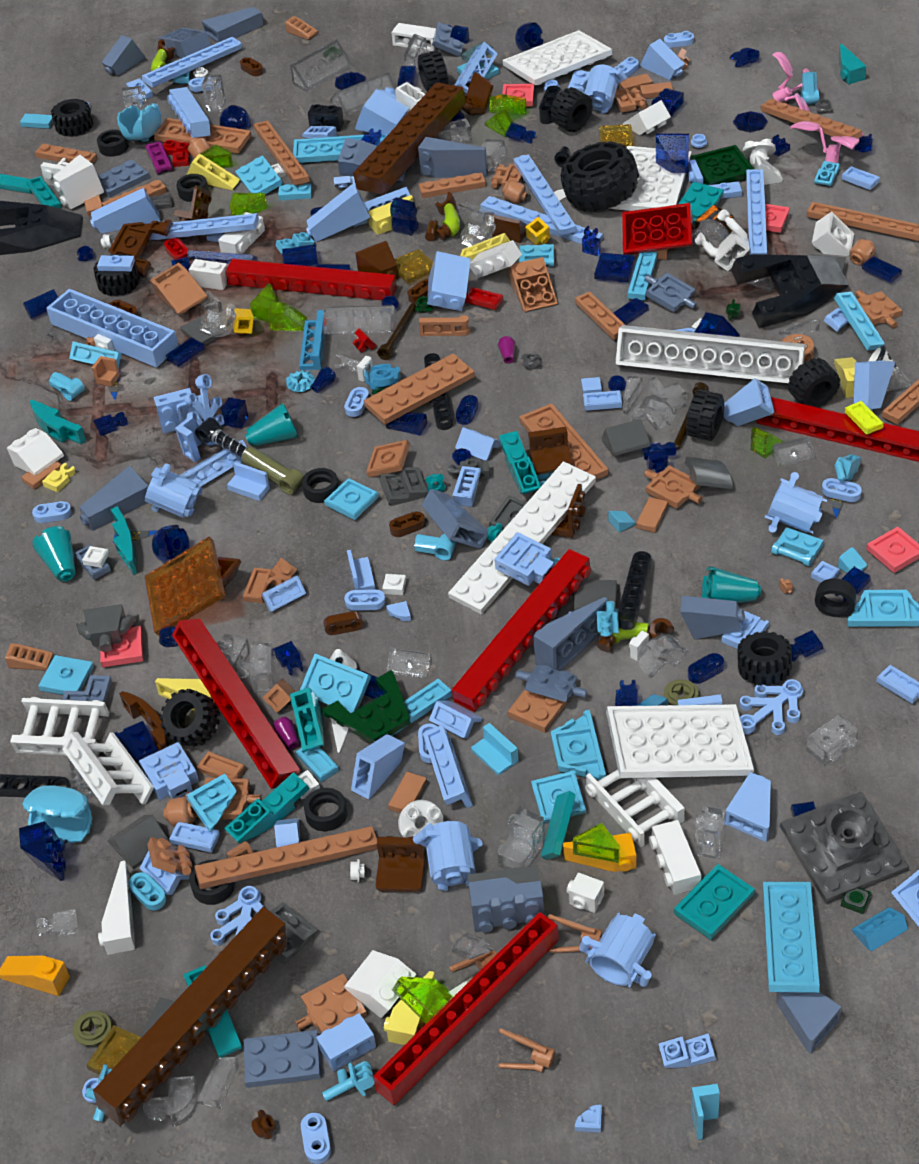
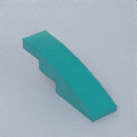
M118 506L111 509L115 521L112 527L116 535L113 538V542L118 554L132 574L135 575L137 574V556L134 542L126 520Z

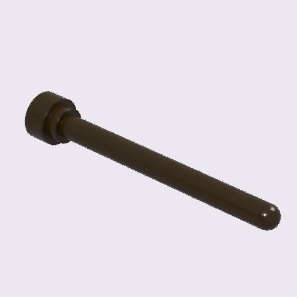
M415 303L410 304L387 343L379 347L377 354L381 359H390L393 354V345L414 313L415 307H417Z
M698 382L695 384L692 392L694 396L699 389L709 391V387L705 383ZM688 411L674 441L673 448L675 450L680 449L687 433L686 421Z

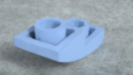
M709 1034L684 1041L683 1037L659 1043L665 1068L687 1067L716 1060Z

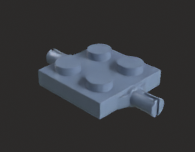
M669 273L658 279L653 278L649 274L646 275L644 281L652 286L646 290L645 296L672 312H675L683 305H687L693 310L696 308L697 303L690 299L695 294L693 287Z
M537 664L533 672L527 673L520 670L516 672V679L527 681L526 691L564 702L573 695L586 698L587 689L575 687L578 676L572 675L568 671H559L547 665Z

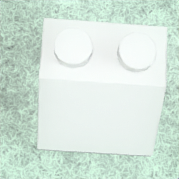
M661 100L637 113L624 122L623 125L639 135L645 132L649 134L655 130V126L660 128L665 125L666 120L671 116Z
M831 211L816 222L812 244L823 254L849 256L854 233Z
M195 259L189 268V273L200 287L224 290L228 284L226 269L229 264Z
M37 428L28 431L26 435L15 440L7 447L14 466L30 472L34 476L64 456L63 452L47 433Z
M372 950L345 984L344 988L378 1017L382 1018L406 989L416 973L398 958Z

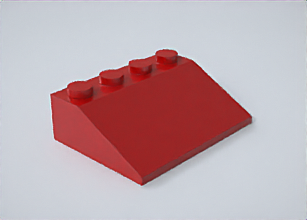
M690 203L622 212L623 255L692 246L693 214Z

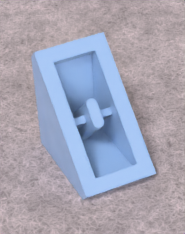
M299 818L276 821L274 828L277 847L300 842Z

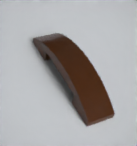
M124 691L120 692L123 707L130 716L135 719L141 715L153 729L151 735L155 747L159 751L169 747L166 734L164 733L165 730L161 728L162 721L156 711L136 695Z

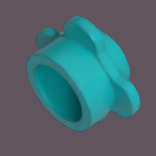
M432 474L426 477L425 481L428 484V492L430 489L437 491L445 490L443 474Z
M497 523L496 526L492 525L487 529L489 530L487 539L491 543L503 531L501 523Z

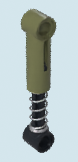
M208 417L195 429V435L201 442L221 444L223 449H229L230 453H235L238 458L241 457V461L247 466L266 472L268 479L277 483L284 493L292 495L302 485V478L304 476L300 471L295 468L288 469L254 447H245L242 445V442L238 443L235 441V438L228 437V434L225 435L220 424L214 418Z

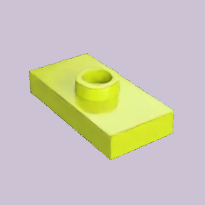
M862 401L845 407V413L866 435L883 428L884 423Z

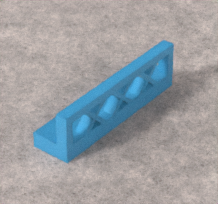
M325 310L317 311L316 320H305L299 364L300 370H321L327 325ZM311 337H314V340L312 342L308 340ZM313 348V351L311 353L307 352V350ZM308 360L313 361L311 364H304Z

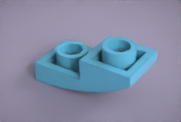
M823 161L814 183L831 186L839 172L840 164Z
M301 232L293 234L292 239L276 240L275 246L281 254H291L313 246L314 240L309 237L308 233Z

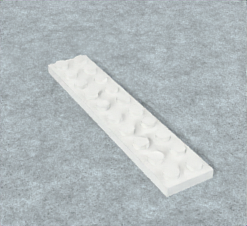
M563 461L448 592L449 598L482 615L513 579L495 569V557L517 532L543 544L568 515V507L577 484H582V491H585L586 494L596 482V476Z

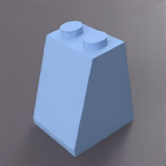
M376 89L364 104L355 129L388 135L407 115L409 107Z
M436 252L428 278V305L462 311L466 299L471 258Z

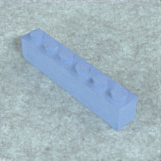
M187 87L169 89L168 103L169 105L171 104L172 110H175L179 121H182L186 132L192 138L210 136L209 119Z

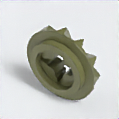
M674 680L666 685L664 697L668 699L669 705H677L678 700L697 698L698 689L695 684L688 680ZM681 690H683L684 695L683 697L679 698L678 695L681 693Z
M89 1011L81 1015L73 1025V1036L76 1042L84 1047L87 1045L95 1047L100 1042L105 1043V1038L111 1035L112 1024L110 1018L101 1011ZM91 1023L96 1027L94 1035L89 1032L92 1027Z

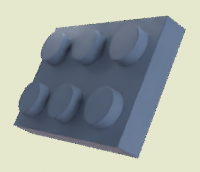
M132 159L117 167H113L105 173L99 174L98 178L104 194L111 197L149 179L150 176L149 172Z
M317 1030L244 1039L246 1088L321 1079L319 1046L316 1038L318 1036Z

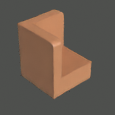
M100 356L92 366L97 384L113 386L120 377L119 368L114 358Z
M282 678L262 698L277 713L291 700L290 694L296 691Z

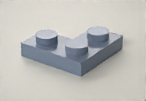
M438 22L432 46L460 57L464 43L450 37L452 27Z
M90 675L85 691H65L62 700H99L106 704L112 682L111 677Z

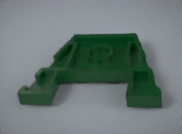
M392 670L376 678V684L385 694L358 710L349 713L338 700L322 709L324 717L327 719L332 718L338 725L350 728L354 734L370 743H374L386 734L391 736L411 724Z

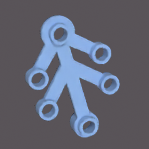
M208 374L200 375L195 380V384L200 389L202 405L194 393L185 395L186 404L193 405L198 413L196 411L188 413L187 419L190 416L194 417L198 427L203 423L199 418L200 414L204 421L211 417L221 426L225 423L223 415L214 416V414L222 406V399L219 396L211 398V406L209 407L207 389L212 386V379ZM209 442V443H206V444H207L208 446H212V445H215L216 443H214V442Z
M790 679L783 686L757 685L754 693L756 697L742 696L740 698L739 706L742 710H750L752 706H764L754 715L745 714L740 717L744 734H751L756 729V724L773 712L774 721L772 722L771 731L775 735H781L785 731V723L782 719V704L788 700L787 721L797 723L800 720L797 699L802 696L803 687L799 681ZM768 694L778 695L776 698H766Z
M253 886L244 887L240 891L236 902L216 912L217 923L224 926L211 932L210 937L214 945L223 944L226 939L225 936L236 929L237 935L252 919V909L257 913L264 907L260 903L261 893ZM242 909L241 915L230 921V916Z

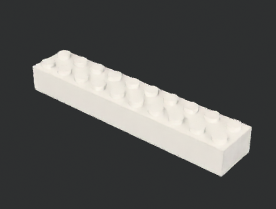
M622 325L618 331L616 364L789 383V378L793 375V371L800 364L804 363L806 344Z

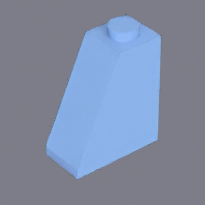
M661 39L649 45L640 64L642 68L668 80L674 77L678 78L682 74V69L685 65Z
M895 361L855 362L854 404L862 401L872 412L873 409L881 408Z
M754 378L724 403L723 416L725 420L740 426L773 414L774 409L768 387Z
M386 734L359 751L356 756L351 791L370 799L401 763L405 743Z
M750 772L726 809L725 824L767 842L770 823L771 781L761 775Z

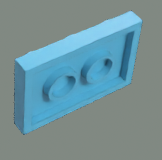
M263 155L235 171L255 200L283 184L281 178Z
M314 654L300 690L310 687L318 697V701L330 705L338 700L349 713H352L359 709L371 675Z

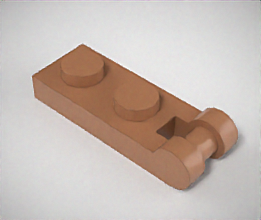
M462 315L452 318H419L420 336H466L470 333L468 326L469 317Z

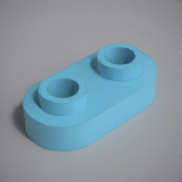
M136 873L129 879L128 885L131 893L147 909L158 910L165 905L166 895L164 890L147 873Z

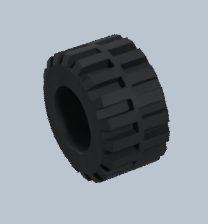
M438 50L418 55V71L423 87L427 92L436 82L448 84L446 65Z
M573 87L564 89V91L557 95L556 100L552 104V121L569 132L580 130L586 125L592 114L593 102L590 96Z
M64 100L57 103L51 110L55 130L60 135L77 136L85 133L92 127L93 119L90 107L84 100Z
M119 253V254L107 255V256H113V255L129 256V255H127V254L123 255V254H120V253ZM98 262L95 263L93 269L99 291L109 296L124 295L134 290L139 284L140 280L136 262H134L132 271H98Z
M812 358L810 361L807 360L802 365L800 364L793 371V375L790 376V382L788 383L789 392L800 404L820 408L822 405H826L829 400L831 401L833 396L837 394L841 380L836 371L824 359Z
M701 389L695 393L689 406L686 421L688 436L710 441L715 438L721 426L724 413L723 394Z
M768 631L754 632L753 635L749 634L746 638H742L738 644V672L749 683L770 686L773 683H780V680L784 681L790 675L792 670V647L789 644V640L784 639V636L777 635L775 632L768 633Z
M192 689L178 690V693L174 692L171 694L172 698L166 699L165 702L167 704L165 707L162 706L161 709L163 715H160V720L163 721L161 728L165 729L164 733L166 736L187 746L195 747L198 744H205V740H210L212 738L211 734L216 733L217 729L215 727L220 723V720L217 719L220 716V712L216 710L218 708L216 703L207 695ZM195 708L194 721L190 726L185 727L187 713Z

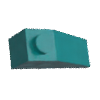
M840 44L839 67L841 78L847 84L865 80L866 65L848 48Z
M310 687L291 693L290 698L303 752L324 746L322 713L318 697Z

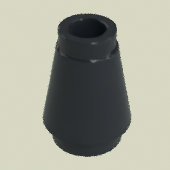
M563 146L556 153L554 160L557 165L563 166L566 159L570 156L569 148Z

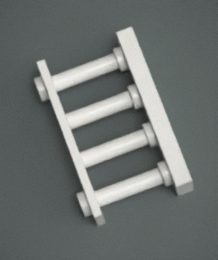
M38 697L22 698L21 702L26 711L29 712L23 734L12 735L10 743L16 753L67 756L63 751V747L70 732L75 730L78 715L90 716L83 740L86 743H97L93 738L99 716L109 717V711L105 702L99 700L74 701L40 699ZM37 713H49L44 735L31 736ZM58 714H69L64 736L52 737ZM93 752L96 757H99L100 752Z
M70 732L63 751L102 805H110L114 795L120 793H134L141 804H146L154 786L114 733L109 734L105 743H86L78 732ZM93 752H104L107 757H96ZM103 766H114L117 771H106ZM113 779H124L127 785H116Z
M618 769L599 781L590 773L586 775L585 788L589 796L595 797L626 833H631L633 842L635 841L640 848L644 846V832L651 829L652 826H656L666 819L678 820L680 824L684 822L685 808L656 777L633 778L635 782L610 796L604 788L620 779ZM639 789L644 790L649 795L625 811L617 803ZM652 804L658 805L662 809L660 813L640 825H637L631 818Z

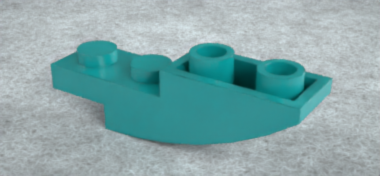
M33 399L29 401L36 422L50 437L61 443L69 439L82 445L86 441L84 430L79 424H74L61 418V414L56 408L49 407Z
M518 431L499 435L506 464L520 492L526 494L538 491L541 485L530 457H527Z
M293 772L262 801L257 798L224 829L239 844L248 841L270 829L277 820H282L296 809L294 803L310 788Z
M206 965L183 974L188 987L205 970ZM226 1010L219 1024L207 1031L219 1058L242 1049L231 1018Z

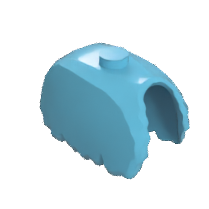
M152 103V105L145 107L141 111L136 106L125 108V110L118 113V126L127 140L149 141V137L154 135L161 124V112L158 104Z
M54 785L41 786L30 792L22 803L24 809L29 812L28 827L31 830V834H34L36 838L44 836L48 840L53 841L59 840L64 842L68 840V843L82 842L86 835L90 833V828L93 825L88 797L71 788Z

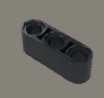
M549 86L544 93L539 105V117L542 124H551L553 122L551 108L557 95L560 94V87Z

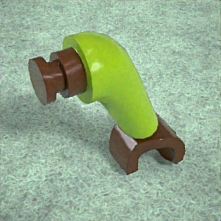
M163 39L158 41L157 54L152 61L151 71L167 65L165 61L174 58L175 48H166Z
M448 192L447 199L443 203H435L438 212L441 215H445L440 230H435L441 240H444L445 236H455L460 229V219L457 213L458 207L455 198L451 192Z
M665 618L655 619L651 626H649V623L637 622L633 629L623 630L619 628L618 633H612L610 636H601L596 645L602 651L609 652L614 643L617 644L620 640L632 639L637 637L641 631L649 634L652 644L662 648L664 638L658 636L657 633L674 632V627Z

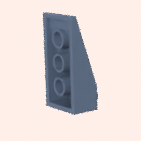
M185 27L158 37L159 40L163 39L165 41V46L168 48L174 47L175 54L180 58L211 46L206 31Z
M425 137L418 147L421 175L436 178L465 176L473 173H482L484 177L488 175L486 148L430 137Z
M345 138L338 159L339 175L352 177L353 172L377 146L362 140ZM404 172L403 175L396 181V183H402V182H403V179H404V176H405V172Z
M603 597L539 629L534 635L535 664L547 665L559 671L563 669L600 635L597 628V611H606L608 599Z

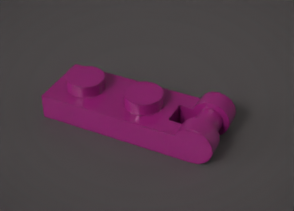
M160 141L145 145L156 174H160L161 171L172 170L171 163Z

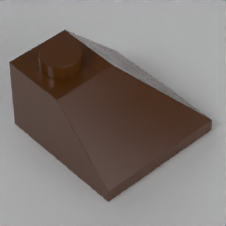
M387 241L355 252L358 271L395 275L396 280L399 279L397 264Z

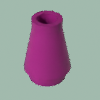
M504 336L500 338L498 348L504 363L509 364L514 361L515 341L510 336Z
M281 717L274 722L273 730L277 736L286 744L288 749L296 748L300 742L297 738L293 721L288 717Z

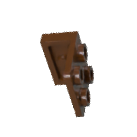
M473 73L467 94L465 95L466 104L462 108L471 115H475V113L485 114L493 90V84L479 73Z
M195 186L190 212L175 209L174 216L179 218V221L208 219V207L212 200L211 192Z
M566 427L528 432L529 451L537 475L554 473L563 461L573 466L568 447Z
M577 484L568 507V515L551 533L552 535L573 538L575 531L579 530L580 518L584 517L586 506L583 505L585 491H582V484Z
M414 836L378 837L379 862L376 877V889L378 891H421L426 853L425 846L414 843Z

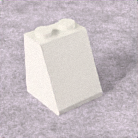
M81 155L77 156L53 176L55 181L53 184L61 195L59 197L61 203L70 209L104 193L94 165Z

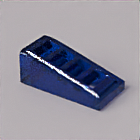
M406 413L386 424V428L421 435L428 424L427 415L424 413Z

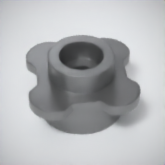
M820 99L815 104L817 112L826 113L833 109L830 106L831 101L829 99Z
M538 353L522 355L524 360L522 365L529 370L536 369L540 365L538 360L540 355Z

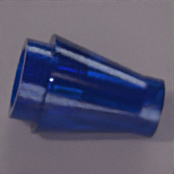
M329 367L321 368L311 384V389L319 393L335 381V372Z

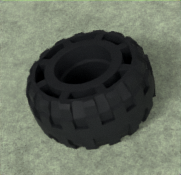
M611 141L597 142L596 144H590L582 149H578L572 156L566 159L560 174L561 184L567 200L574 207L590 212L607 210L610 207L621 204L624 200L626 201L637 188V178H639L633 154L623 144Z

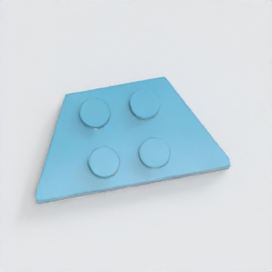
M864 590L860 601L854 607L853 614L848 618L847 626H919V604L912 599V595L907 590Z
M590 710L584 711L583 716L577 720L572 718L564 726L551 731V740L558 771L565 773L574 770L576 775L583 777L590 773L597 780L606 777Z

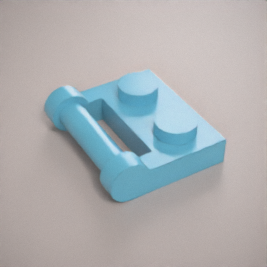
M554 244L520 246L522 255L519 258V262L543 257L546 265L554 267Z
M786 527L778 541L773 544L771 553L775 555L781 554L803 562V565L810 567L823 547L824 540Z

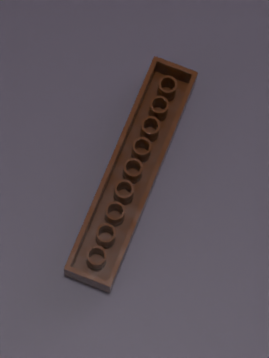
M436 82L353 172L357 189L385 195L419 157L418 147L425 137L436 138L466 104L463 87Z
M262 907L93 1089L99 1110L120 1127L125 1122H129L134 1118L137 1108L143 1102L146 1103L152 1098L155 1088L160 1083L164 1084L169 1079L174 1067L177 1064L181 1065L187 1059L189 1051L194 1045H200L206 1036L205 1033L211 1027L214 1028L219 1024L223 1013L236 1005L242 992H247L253 986L255 978L260 973L263 974L268 970L271 960L276 955L280 956L284 952L287 942L286 926L282 920L265 907Z

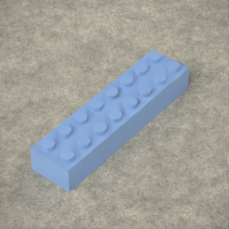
M68 289L46 308L52 325L84 338L95 337L99 334L112 339L115 351L156 368L179 348L174 330L72 289Z

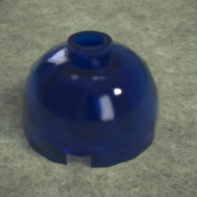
M528 22L517 29L515 42L519 50L524 52L543 44V39H541L543 32L540 25L535 22Z
M230 105L220 115V126L246 130V128L251 127L250 116L244 108Z
M179 525L161 527L153 536V553L163 563H183L188 556L185 553L186 549L190 548L189 537L186 530L179 528Z

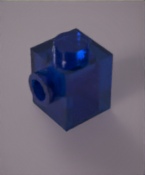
M228 397L221 409L225 426L242 429L249 417L246 400Z

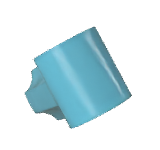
M816 72L802 73L801 97L804 98L807 105L816 104L819 100Z
M54 372L49 380L50 386L59 390L69 401L85 391L84 384L78 378L70 379L61 373Z
M417 534L414 548L415 551L435 554L440 560H449L457 542L449 540L445 534L441 535L440 538Z

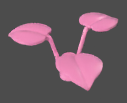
M782 52L772 54L777 58L788 76L783 84L778 87L779 90L773 93L774 99L783 102L796 98L800 109L811 112L804 98L800 97L798 93L790 96L793 91L802 87V83L792 89L788 86L785 87L786 83L793 76V68L787 56ZM805 68V69L803 70V73H805V72H810V71Z
M802 121L790 127V129L797 128L808 131L818 130L823 144V152L826 153L825 161L838 163L841 144L852 150L859 143V139L855 137L832 136L831 140L837 142V144L829 145L827 148L820 124Z

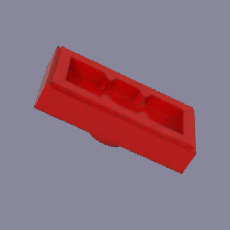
M471 287L466 294L465 302L496 310L503 301V295Z

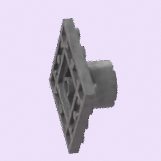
M862 791L780 823L782 832L824 903L843 897L845 893L856 888L863 889L908 870V864Z

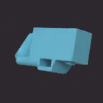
M853 454L839 457L834 465L838 480L841 482L852 480L854 474L858 472L862 457Z

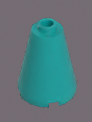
M284 403L278 405L246 429L247 434H245L248 444H253V446L299 437Z
M62 526L46 528L42 531V535L34 537L32 541L33 548L57 580L63 582L70 581L76 573L70 531L68 529L65 530Z
M708 566L705 570L709 571L708 576H703L702 598L744 603L755 601L761 595V585H758L757 580L712 566Z

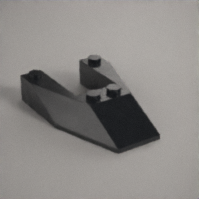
M0 201V226L15 225L14 228L0 229V255L32 252L79 238L81 236L82 215L48 205Z
M750 254L735 258L731 269L738 285L770 276L780 295L756 302L752 315L759 328L808 315L849 286L837 260L832 256Z

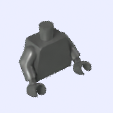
M119 604L83 610L85 622L76 623L79 635H82L86 640H91L93 646H99L100 651L109 652L112 649V644L122 642L123 635L131 627L140 625L139 614L136 616L127 615L126 617L123 605Z

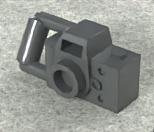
M469 458L466 461H461L460 465L451 464L448 466L449 475L460 474L462 466L481 468L479 480L489 479L488 460L478 461L477 458Z

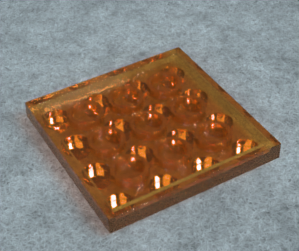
M207 537L145 575L154 633L159 637L176 627L179 620H188L226 597L214 540L210 537Z

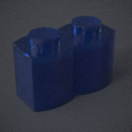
M665 88L659 93V96L652 100L651 106L662 100L669 115L672 117L684 102V92Z
M395 198L390 205L392 229L394 232L412 236L419 226L416 218L417 208L415 203Z

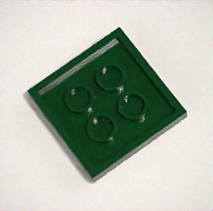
M736 145L690 156V160H696L703 180L707 185L745 180L746 170H754Z

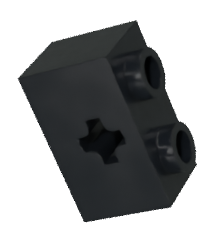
M320 104L311 105L308 111L309 127L334 126L336 131L340 132L344 124L342 107Z

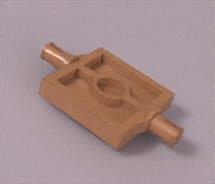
M861 289L856 292V296L859 297L857 301L873 325L887 323L892 329L897 327L898 323L894 318L900 317L903 310L882 291L866 295Z
M670 465L659 473H655L650 469H647L644 473L645 477L652 479L646 486V493L657 499L668 501V504L676 509L689 499L697 504H700L703 499L702 496L695 493L701 485H696L689 475Z
M205 778L204 785L216 778ZM228 778L237 792L220 819L234 820L245 810L248 803H253L257 798L262 801L261 794L253 795L248 793L250 787L249 779Z
M344 974L301 996L308 1015L295 1021L299 1031L313 1024L322 1033L326 1029H332L346 1018L353 1017L360 1013L362 1018L367 1016L362 1003L344 988L348 982Z

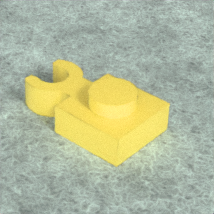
M67 463L62 464L59 471L53 470L42 481L43 486L58 493L70 482L69 477L75 475V467L72 466L69 469Z

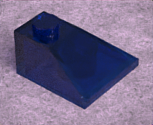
M656 133V164L671 173H688L689 134Z

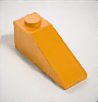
M631 833L563 843V857L566 861L612 872H625L636 869V852Z
M43 955L7 956L0 968V979L55 996H60L70 978L63 961Z

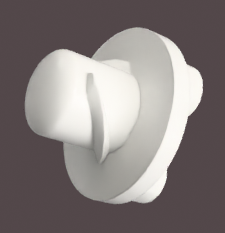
M763 139L761 142L747 141L742 149L743 155L750 158V163L754 168L755 156L757 154L768 162V156L776 151L775 144L771 143V139Z
M427 800L413 801L402 810L399 816V831L403 837L415 836L429 823L435 825L443 822V816L440 809L434 803Z

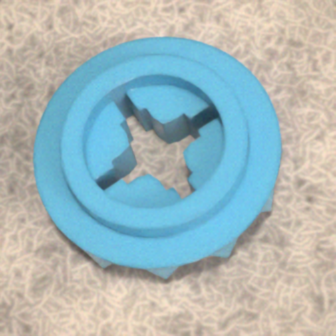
M304 369L301 372L296 370L295 373H290L289 377L286 378L287 387L295 392L309 390L315 384L314 375L310 371L305 372Z

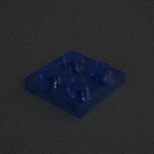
M601 253L594 273V279L629 282L635 263V256Z

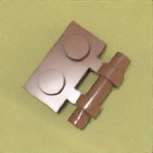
M627 88L616 90L614 100L621 113L636 110V106L641 109L647 108V102L642 97L641 91L637 88H633L631 91Z
M500 164L491 179V187L497 188L498 185L502 184V188H504L506 182L511 180L521 183L523 177L514 164H509L508 167Z
M150 838L147 846L152 867L173 874L175 870L182 872L184 875L191 873L192 862L189 859V851L185 846L179 845L174 849L172 844L166 839Z

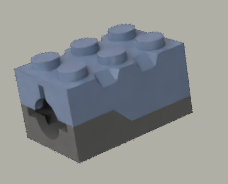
M538 865L468 874L475 933L490 932L495 926L513 929L518 923L526 922L528 924L539 912L544 914L543 893Z

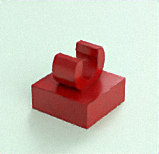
M176 147L177 152L173 153L172 159L173 167L189 166V151L183 152V147Z
M360 328L355 332L358 338L354 340L353 345L361 353L367 347L373 351L377 346L373 340Z

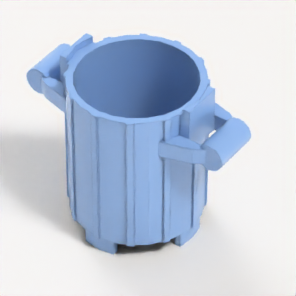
M603 64L591 68L589 77L583 80L580 85L585 89V94L590 96L593 102V110L601 111L602 114L607 113L612 107L618 84L626 80L627 76L616 66L613 68Z
M164 464L162 468L156 467L151 474L153 478L147 489L145 502L152 504L151 509L155 512H158L161 508L182 518L192 516L195 510L193 507L198 497L197 494L201 495L203 488L199 487L198 483L171 472L169 464Z
M792 472L789 481L780 479L781 483L772 501L768 515H765V518L772 520L768 527L769 531L775 532L778 522H782L806 533L813 534L810 528L813 523L819 522L822 516V509L819 508L821 501L827 502V499L795 486V481L799 478L797 472Z
M446 821L435 825L429 823L413 837V841L416 844L425 846L427 849L430 876L433 883L437 884L438 890L448 891V886L464 884L465 882L466 886H469L468 874L476 873L473 852L483 845L482 841L479 838L472 837L467 824L460 821Z
M617 913L599 942L591 939L589 936H584L579 949L588 955L585 963L589 962L595 973L605 981L621 986L628 984L629 988L633 982H636L645 987L648 985L652 975L650 971L645 970L640 965L653 945L656 934H652L648 927L643 924L645 918L635 913L633 917Z

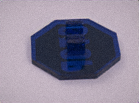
M358 72L344 73L336 78L335 87L341 91H357L365 86L366 77Z
M752 111L738 114L733 120V124L738 130L750 133L763 130L768 123V120L762 113Z

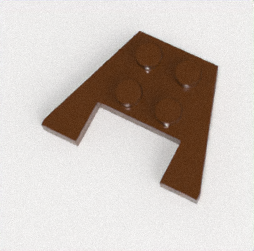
M167 219L165 222L152 221L148 224L143 222L123 224L109 252L111 255L120 253L134 256L138 274L145 277L151 267V263L147 260L139 259L152 233L167 236L173 222Z

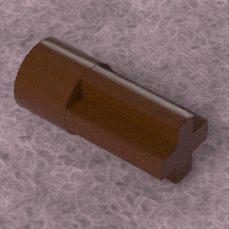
M432 220L429 221L425 234V239L428 241L435 239V230L438 228L437 220L434 222Z

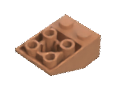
M543 257L514 263L509 267L508 275L524 312L558 305Z
M180 263L175 264L150 280L158 297L178 315L186 313L191 307L202 303L204 299L208 298L195 279Z

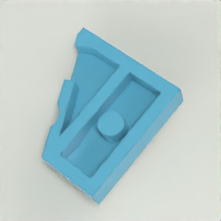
M224 773L187 794L186 799L207 830L211 832L235 797L237 790Z

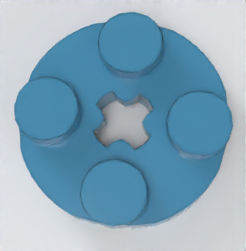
M391 364L375 365L370 367L371 371L368 373L367 370L364 372L365 383L370 386V389L392 386L398 383V380L401 378L400 368L396 365L395 368H392Z

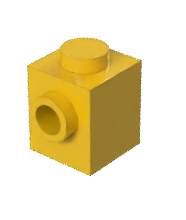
M539 217L525 226L527 238L534 245L546 244L551 238L549 226Z
M233 308L231 325L234 333L252 334L254 317L251 309Z

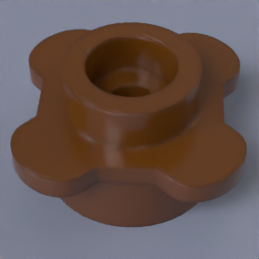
M259 1110L258 1117L252 1120V1129L260 1138H272V1131L276 1128L275 1122L270 1115H266L264 1110Z

